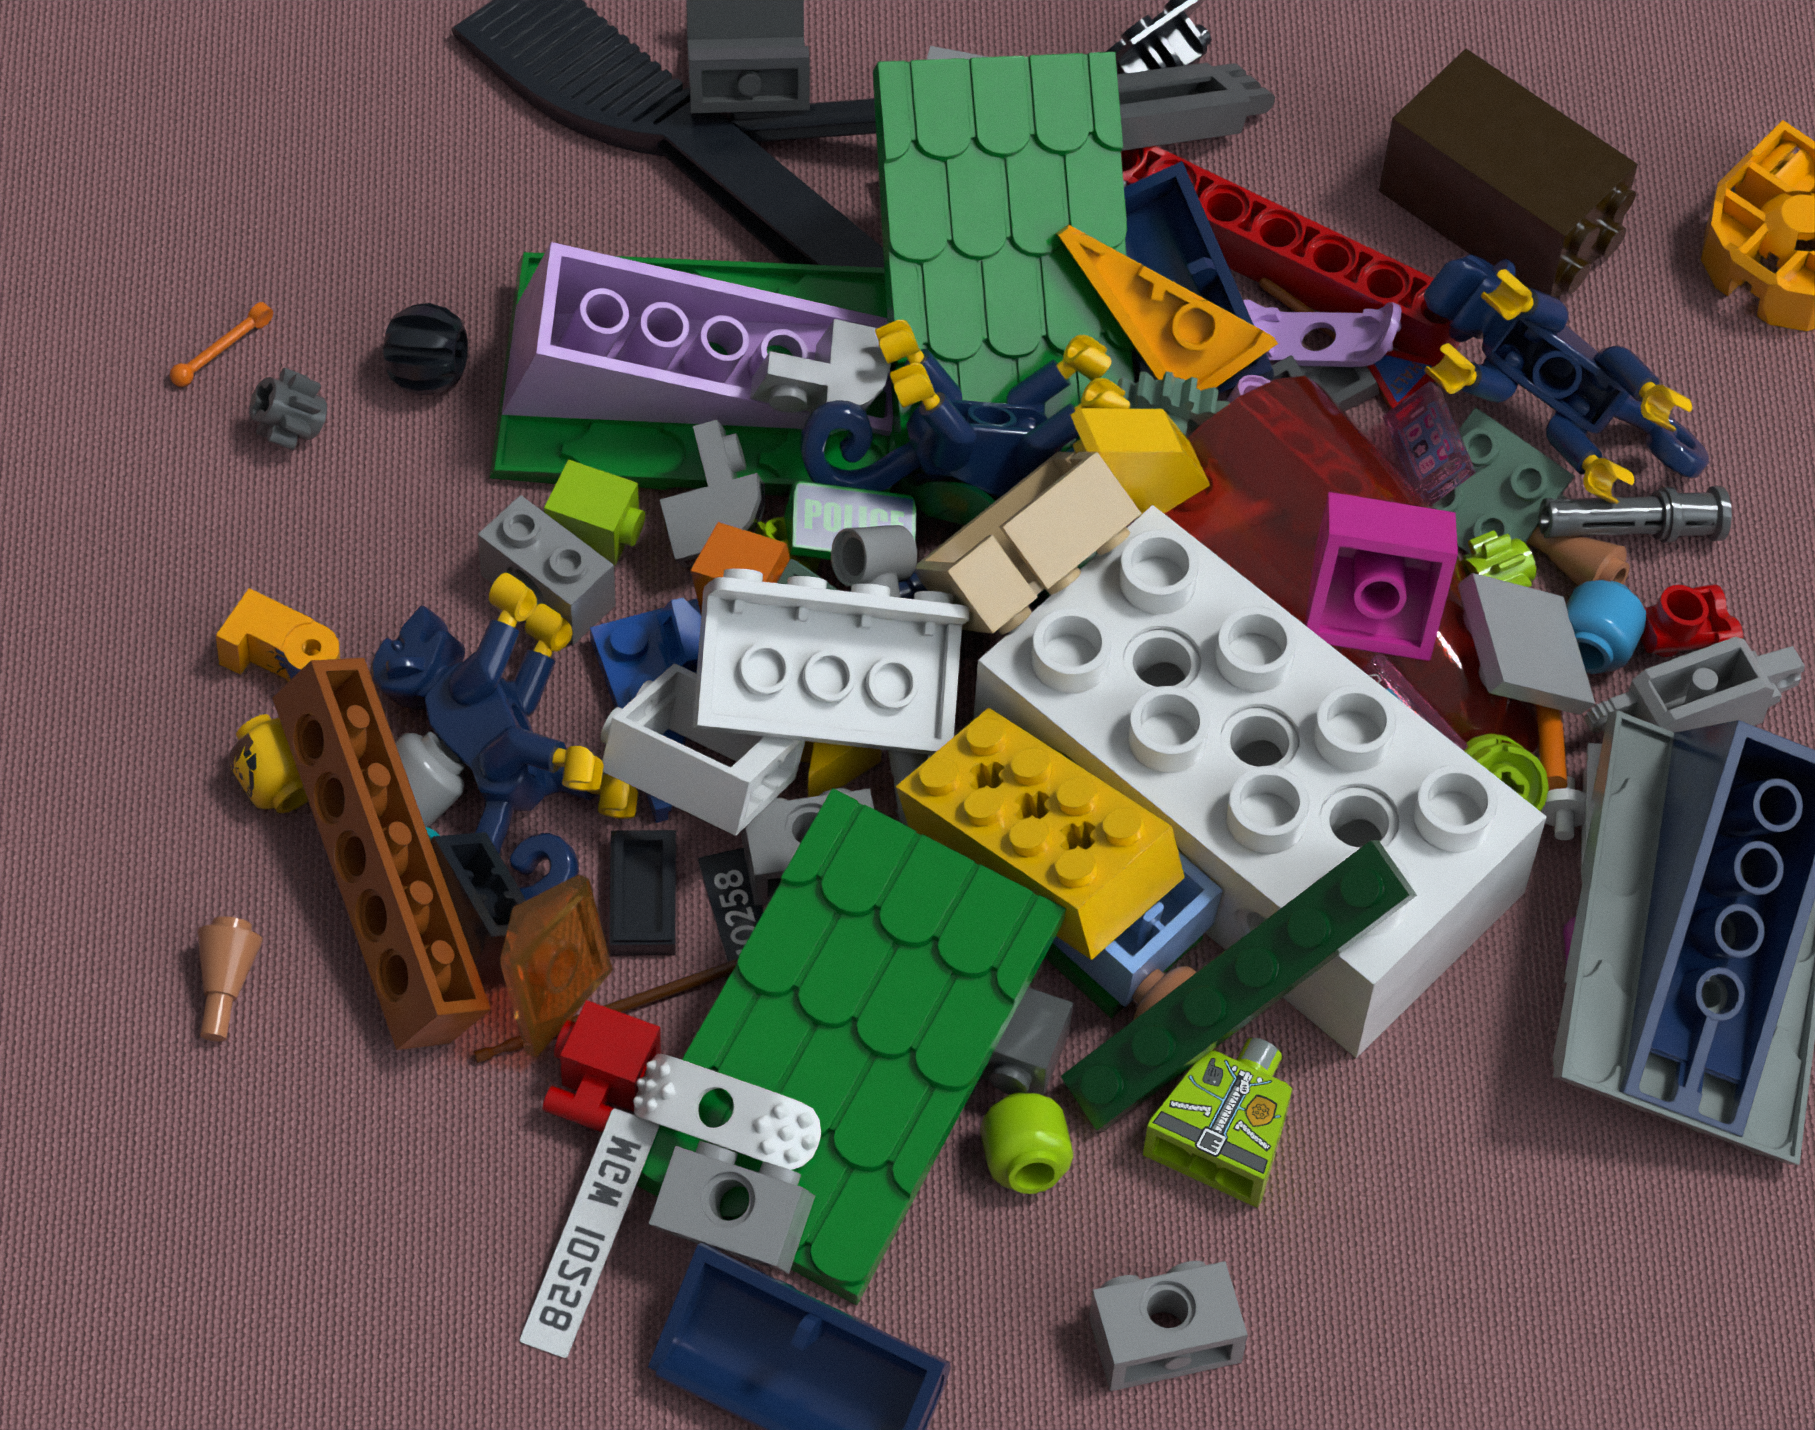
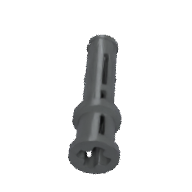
M1711 486L1706 492L1677 493L1673 487H1662L1648 497H1614L1619 501L1618 504H1612L1602 498H1544L1540 503L1538 516L1541 534H1544V538L1652 534L1656 540H1660L1662 543L1675 542L1679 536L1707 535L1711 541L1725 540L1731 528L1732 510L1729 494L1723 486Z

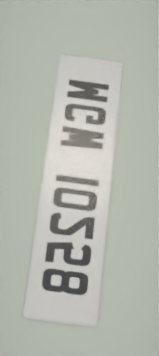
M619 1109L611 1111L520 1337L522 1343L563 1358L568 1356L659 1129V1124L644 1120Z

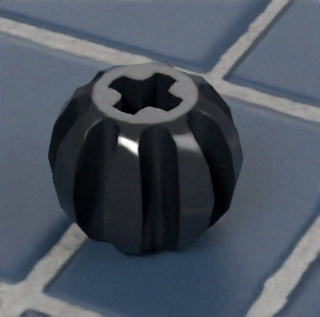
M431 303L412 305L395 314L386 329L383 344V359L389 378L405 391L419 395L438 394L458 383L465 370L468 357V337L462 320L446 307Z

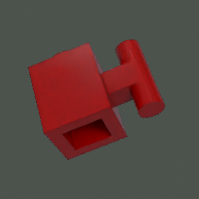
M586 1000L576 1022L568 1019L564 1023L554 1049V1057L560 1059L562 1086L577 1092L574 1094L551 1086L545 1096L542 1110L602 1133L612 1110L615 1109L607 1106V1102L634 1111L633 1099L637 1096L638 1092L636 1081L644 1076L647 1062L652 1061L656 1054H661L660 1026Z

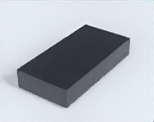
M611 830L610 956L676 955V830Z

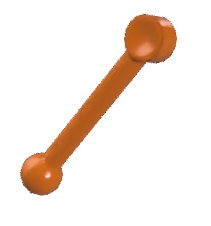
M264 302L255 304L245 320L187 364L178 363L174 365L169 374L172 383L178 387L189 385L193 381L196 371L254 327L259 329L266 326L273 317V310Z

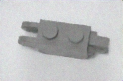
M1733 637L1645 669L1632 679L1628 692L1596 704L1595 707L1586 712L1587 715L1584 716V721L1593 733L1605 732L1608 712L1618 710L1674 733L1736 720L1755 726L1763 723L1769 707L1780 702L1782 692L1798 686L1805 665L1793 646L1758 656L1755 651H1751L1745 639Z

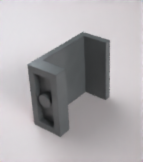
M686 0L691 113L810 110L809 47L805 46L804 0Z

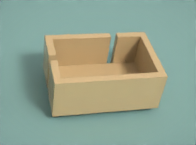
M1057 452L917 563L914 573L928 591L953 595V604L969 607V621L962 625V630L994 633L998 630L1001 635L1006 634L1023 623L1031 615L1032 611L1028 605L1038 598V593L1046 589L1050 595H1053L1069 586L1081 574L1077 566L1095 551L1099 555H1103L1120 545L1130 535V531L1126 526L1142 513L1098 452H1078L1077 454L1076 452Z

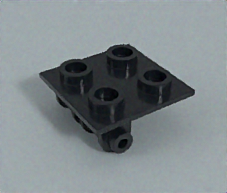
M1170 0L1165 4V10L1152 19L1150 15H1147L1127 29L1121 35L1122 39L1106 51L1115 52L1117 74L1184 66L1203 57L1207 53V46L1212 42L1210 33L1200 24L1195 26L1189 16L1205 0Z

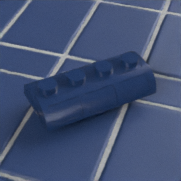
M1183 161L1124 187L1127 233L1125 237L1127 257L1254 325ZM1134 348L1132 356L1139 372H1147L1156 380ZM1264 353L1216 387L1218 390L1217 401H1226L1238 381L1246 375L1262 376L1271 381L1274 378V370L1267 354Z
M699 1243L648 1368L656 1371V1377L763 1430H927L946 1385L950 1372V1362L874 1327L869 1322L853 1317L803 1293L782 1280H777L737 1261L706 1243Z

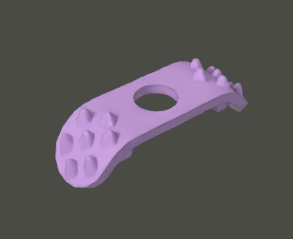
M1243 300L1254 326L1272 335L1278 343L1266 352L1271 365L1290 355L1293 356L1298 366L1363 367L1372 365L1381 360L1387 351L1393 350V340L1396 332H1399L1402 328L1400 322L1401 305L1394 302H1388L1383 308L1378 310L1364 309L1363 313L1280 312L1278 308H1265L1251 300ZM1328 328L1336 333L1334 342L1323 350L1311 351L1302 346L1304 336L1313 329Z

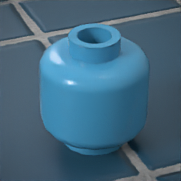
M1594 580L1586 581L1576 587L1566 607L1586 673L1612 672L1624 667L1629 662L1645 630V608L1639 598L1629 588L1618 582Z

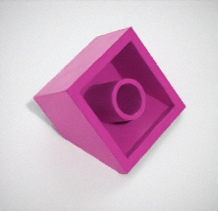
M1328 492L1315 546L1304 625L1329 645L1430 661L1458 556L1456 513Z

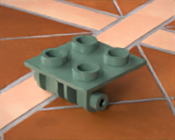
M1475 407L1454 435L1462 453L1461 458L1427 483H1423L1421 479L1403 504L1455 512L1457 546L1469 554L1471 551L1468 541L1493 530L1498 537L1508 533L1511 540L1518 538L1526 543L1539 526L1538 516L1541 501L1544 498L1567 499L1563 492L1575 476ZM1452 471H1454V472H1453V475H1454V477H1455V480H1457L1456 482L1454 481V478H1453V476H1452V473H1451ZM1447 478L1452 480L1449 485L1444 484Z

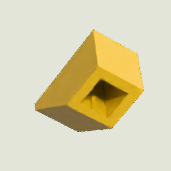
M1080 408L1070 415L1081 438L1073 443L1076 454L1078 452H1098L1142 514L1152 505L1161 512L1166 513L1210 486L1190 441L1164 409Z

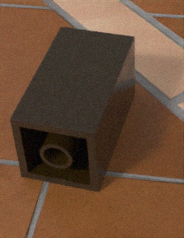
M1465 48L1392 118L1379 192L1470 255L1482 258L1493 266L1503 259H1508L1515 265V278L1524 286L1558 298L1564 291L1569 294L1575 292L1587 277L1591 264L1600 255L1605 258L1611 256L1623 241L1627 231L1622 226L1624 216L1636 197V192L1632 190V185L1638 164Z

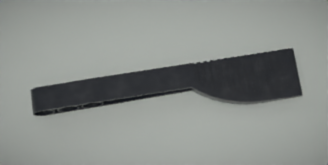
M492 0L452 27V33L458 41L514 92L554 121L586 137L611 146L638 153L666 157L783 263L884 268L883 247L720 113H691L690 88L683 89V82L678 78L673 80L672 73L667 69L662 71L661 64L656 60L652 62L650 55L645 51L641 53L638 45L635 43L631 44L627 36L624 34L620 35L616 27L610 26L604 17H599L597 12L593 8H589L583 0Z

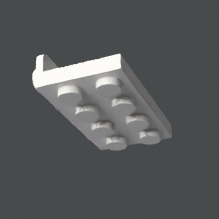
M750 569L724 570L723 577L714 578L704 586L692 729L933 755L954 737L962 625L969 621L970 610L968 606L953 604V595L936 591H920L914 594V599L890 597V588L877 584H854L851 586V592L826 589V580L809 576L789 577L787 584L762 582L763 573Z

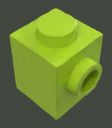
M569 459L544 507V513L614 566L625 545L634 546L645 521V511L639 509L637 482Z

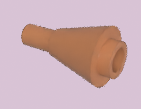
M1539 526L1526 542L1548 554L1550 560L1577 586L1586 581L1594 580L1614 581L1624 584L1629 574L1630 566L1626 562L1627 552L1624 546L1582 536L1544 538V534H1541Z
M226 916L216 917L213 919L212 925H205L197 930L203 993L206 997L200 1037L203 1039L217 1042L227 1040L232 1003L237 999L263 942V938L259 934L251 931L252 924L246 920Z

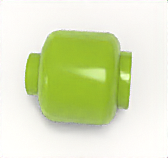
M1014 1093L995 1103L983 1116L980 1135L987 1165L992 1178L1001 1186L1023 1194L1040 1193L1053 1187L1070 1168L1074 1152L1062 1108L1052 1098L1037 1093Z

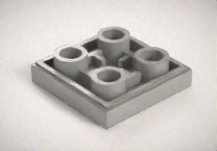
M1475 573L1470 574L1458 584L1465 609L1463 615L1464 623L1472 634L1480 662L1479 675L1489 693L1581 715L1595 705L1563 596Z

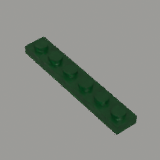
M1370 840L1060 1077L1096 1131L1107 1130L1415 898L1417 894L1380 841Z

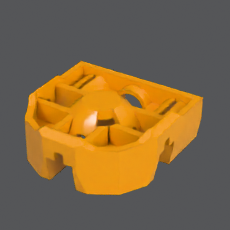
M1782 120L1717 183L1705 229L1701 261L1715 288L1726 296H1729L1745 281L1752 285L1750 292L1760 299L1757 317L1767 324L1810 331L1815 329V251L1794 250L1797 240L1808 241L1815 239V141ZM1797 147L1800 149L1796 154L1792 153ZM1733 186L1735 187V193L1731 191ZM1771 254L1777 256L1779 260L1776 266L1780 269L1773 273L1759 263L1761 255L1765 259Z

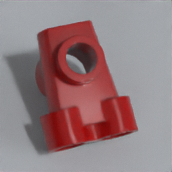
M1717 584L1693 588L1685 585H1673L1663 591L1656 605L1645 607L1646 624L1640 640L1647 653H1655L1662 657H1672L1679 651L1703 649L1733 637L1743 639L1742 626L1737 618L1728 613L1725 594Z

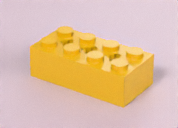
M989 707L896 786L908 827L915 830L916 833L923 834L970 858L976 864H981L1033 891L1034 894L1041 895L1066 908L1065 920L1056 936L1090 960L1094 959L1185 878L1171 825Z

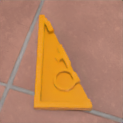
M1068 224L1056 233L1156 380H1162L1165 372H1172L1176 378L1185 380L1191 377L1197 378L1196 388L1201 391L1207 388H1216L1278 344L1275 338L1267 332Z

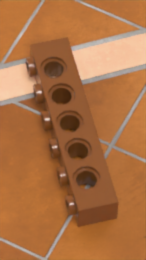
M365 658L311 660L272 699L396 1050L450 1044L489 1012L491 1007Z

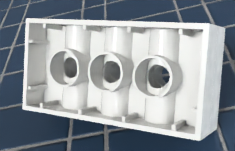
M1152 505L1127 527L1130 535L1120 545L1103 555L1097 554L1080 569L1081 574L1074 582L1046 599L1023 623L1010 631L978 660L973 720L988 707L1171 825L1178 851L1223 890L1214 924L1205 933L1225 950L1367 842L1379 840L1417 896L1283 996L1285 1000L1357 1058L1525 893L1547 816Z

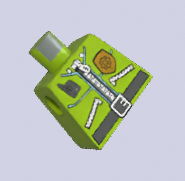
M1248 1038L1236 1060L1215 1050L1210 1051L1198 1060L1151 1118L1147 1126L1143 1156L1258 1208L1267 1185L1292 1094V1088L1286 1082L1273 1077L1282 1059L1281 1052L1273 1044L1263 1039Z

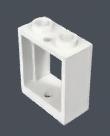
M674 663L654 682L647 680L639 689L636 697L623 709L617 707L608 716L601 732V742L606 744L602 760L604 764L603 772L736 836L796 779L805 741L692 729L697 674ZM670 729L737 762L730 768L662 734Z

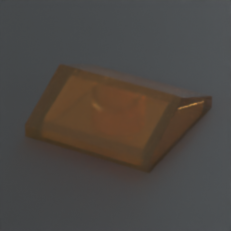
M579 874L513 907L502 950L500 965L525 1053L535 1058L559 1033L564 1023L574 1016L585 1001L588 1000L613 971L590 880Z

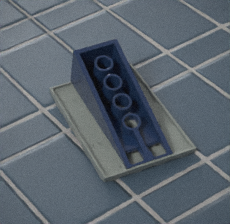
M1618 710L1608 712L1591 801H1594V807L1581 869L1583 883L1563 982L1567 986L1553 1053V1077L1577 1088L1589 1090L1627 1104L1639 1111L1654 1114L1686 1126L1696 1132L1740 1146L1755 1154L1766 1156L1788 1165H1800L1815 1042V750L1740 720L1674 733Z

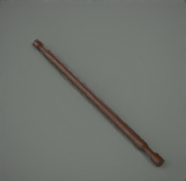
M739 958L604 1006L623 1013L729 976L738 963ZM579 1014L509 1038L502 1044L473 1051L475 1060L478 1064L490 1060L494 1055L512 1052L558 1036L564 1023L568 1019L576 1022Z

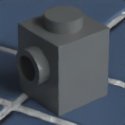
M1028 987L980 1078L990 1081L998 1090L1010 1095L1023 1092L1037 1093L1044 1096L1070 1032L1073 1002Z

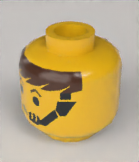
M262 714L243 724L236 732L238 742L230 751L228 764L252 803L261 809L275 808L278 813L290 812L307 803L308 798L280 719H271L268 714Z

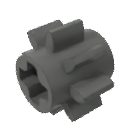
M282 368L279 380L272 377H266L261 380L252 394L249 407L251 418L260 423L256 434L267 438L269 442L291 450L295 448L298 437L304 440L315 438L322 429L327 415L326 400L317 395L321 384L309 379L308 376L287 368Z

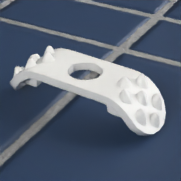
M656 1054L652 1061L647 1062L644 1076L636 1081L638 1092L637 1096L633 1099L634 1115L763 1162L792 1170L806 1164L814 1156L821 1137L820 1120L813 1108L756 1085L665 1054ZM714 1089H724L733 1099V1114L724 1125L716 1128L707 1127L699 1117V1103L707 1092Z

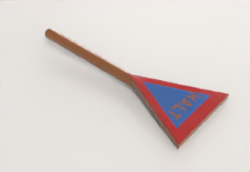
M1266 277L1260 279V288L1294 312H1315ZM1319 328L1335 340L1336 333L1328 328ZM1392 350L1390 352L1387 351L1381 360L1367 366L1378 384L1379 393L1397 423L1436 382L1424 371V368L1426 366L1432 368L1441 361Z

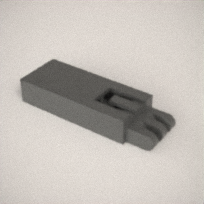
M1199 63L1117 74L1123 138L1122 151L1240 134L1247 116L1264 114L1275 103V96L1268 89L1261 88V84L1252 76L1247 75L1246 71L1236 63L1211 66L1209 63Z

